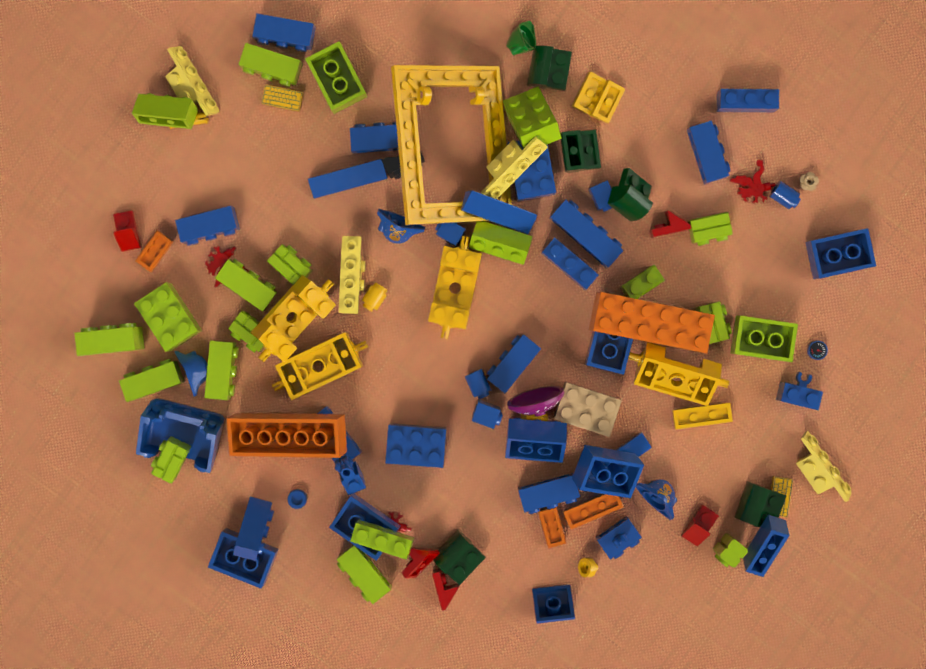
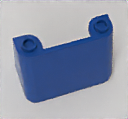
M153 399L140 417L136 454L145 458L156 456L160 451L159 447L163 440L167 441L170 437H175L181 442L191 445L186 458L195 460L194 467L200 472L210 473L215 462L225 418L218 413L164 399Z

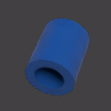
M782 181L777 183L769 196L787 209L795 208L801 200L799 198L800 193Z
M482 369L464 376L473 397L478 396L479 399H482L489 395L488 391L491 388Z

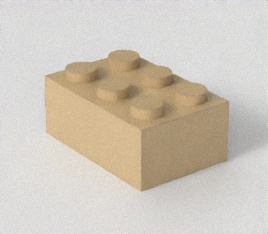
M564 382L563 389L565 394L558 402L553 418L610 437L622 400Z

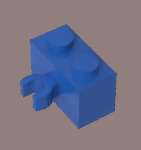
M797 372V385L780 382L776 400L819 411L823 392L806 388L807 384L812 380V375L807 374L806 380L803 381L801 379L802 373Z
M626 516L595 538L610 559L613 557L617 559L624 554L623 550L636 546L642 537Z

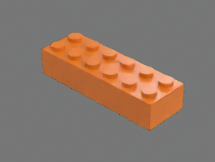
M596 292L589 330L707 353L715 315L604 292Z
M235 413L227 418L229 456L340 458L347 452L345 414Z

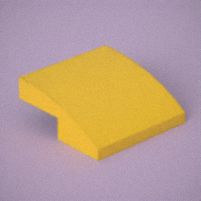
M590 71L587 73L572 107L609 124L625 89Z

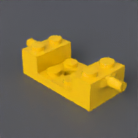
M462 236L460 247L444 246L440 270L428 322L437 323L443 327L440 337L443 339L445 331V339H448L450 328L466 330L482 256L481 253L472 252L467 249L470 237H466L464 244L465 236ZM452 283L460 284L461 290L459 293H451L450 285Z
M303 275L250 332L266 348L258 356L262 362L272 354L285 363L297 349L292 343L317 315L324 319L336 306L326 293L334 283L327 279L319 287ZM290 312H294V318L291 321H287V315Z
M344 332L287 359L285 363L281 362L275 365L281 380L272 384V387L280 384V386L274 388V391L276 392L285 387L290 399L294 400L363 367L359 358V351L369 348L368 344L364 345L367 343L364 340L355 345L348 333ZM316 361H321L324 364V369L321 372H317L313 368Z
M647 342L641 354L629 353L628 359L638 362L634 385L706 406L709 405L717 386L725 388L729 386L730 380L721 378V363L703 359L699 368L665 358L666 347ZM673 378H680L681 380L675 381Z

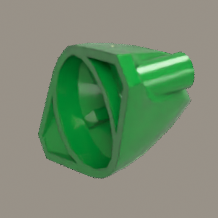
M531 21L520 23L511 33L506 46L510 49L512 55L515 56L536 49L535 30Z

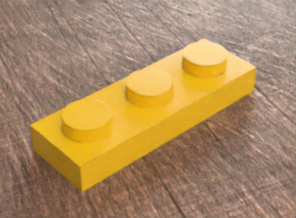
M730 402L672 410L675 429L733 422Z

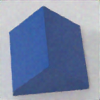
M570 585L532 589L537 624L575 619Z

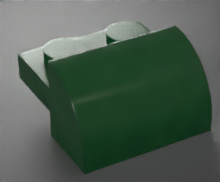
M536 46L532 53L527 86H539L541 89L549 88L565 91L572 52L553 49L554 47Z
M577 130L560 133L566 173L601 168L596 130Z
M625 168L623 169L619 186L612 187L608 205L629 221H637L643 218L653 205V202L648 199L652 186L633 170Z
M747 481L734 517L756 527H761L768 515L779 518L786 495Z
M457 529L439 548L440 554L433 561L445 574L447 573L460 585L486 556Z

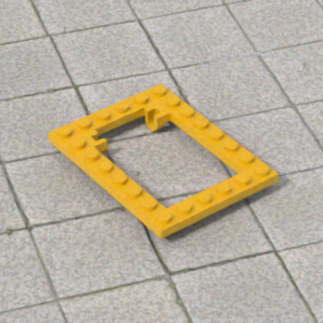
M392 66L405 225L489 221L461 211L463 202L425 204L416 105H429L432 98L430 87H469V93H476L475 98L470 100V105H482L487 163L489 165L507 146L499 66ZM488 171L490 183L494 179V177ZM510 187L497 200L512 205Z

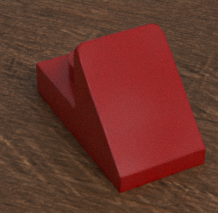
M130 210L113 214L116 231L113 234L121 251L125 252L141 248L134 211Z
M667 210L665 215L668 226H665V223L657 224L649 232L651 238L689 230L691 225Z
M702 504L681 536L698 547L710 536L709 530L719 515Z
M411 548L409 555L413 560L406 564V568L401 572L405 579L416 578L440 552L434 549Z
M439 568L432 571V576L441 610L444 611L457 592L459 585L445 586L447 584L446 575L441 573Z

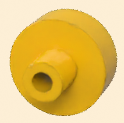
M582 558L578 563V571L582 577H593L598 570V565L592 558Z

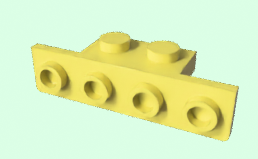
M182 46L168 48L167 50L177 67L165 77L177 98L188 97L193 100L194 104L198 102L206 116L219 113L220 110L215 100L211 97L196 68L188 58L187 52Z
M535 136L522 149L515 140H512L486 167L494 179L481 193L498 199L547 149V145Z
M342 236L339 313L358 314L359 295H361V291H364L365 280H361L362 272H365L366 261L362 260L361 236Z
M809 431L805 432L801 440L811 454L797 460V466L817 494L835 487L845 502L849 501L852 494L851 487L847 482L843 481L837 467L831 464L828 454L821 450L816 437L811 435Z

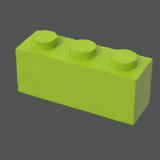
M245 43L238 65L243 69L244 73L250 75L258 73L261 74L263 79L269 81L276 79L279 80L280 84L290 87L291 84L297 85L303 63L301 60Z
M147 93L138 94L132 115L139 124L192 129L198 108L193 100L188 97L177 98L169 95L157 96Z
M485 221L476 222L469 248L524 265L533 236Z
M234 258L233 261L228 259L215 279L262 312L265 311L277 294L274 290L276 287L268 281L263 283L258 279L260 276L254 271L250 270L248 272L243 269L244 264Z
M210 341L204 398L230 400L231 396H234L235 385H232L233 377H236L237 366H234V363L239 353V347H236V342Z
M171 359L159 362L160 366L153 368V365L142 368V372L139 374L131 372L123 375L124 379L119 380L126 402H131L184 383L178 361L171 362Z
M358 520L350 542L407 560L415 537Z
M355 545L350 546L336 559L340 570L348 573L350 582L355 587L358 586L361 589V595L367 602L370 601L374 604L391 590V584L365 552Z

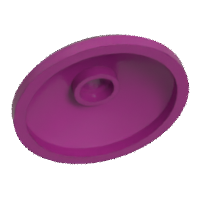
M560 386L540 387L512 397L507 402V405L513 412L538 417L546 414L545 411L552 409L563 398L565 392Z

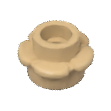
M807 172L800 177V186L804 190L813 191L816 189V185L819 184L818 177L812 172Z

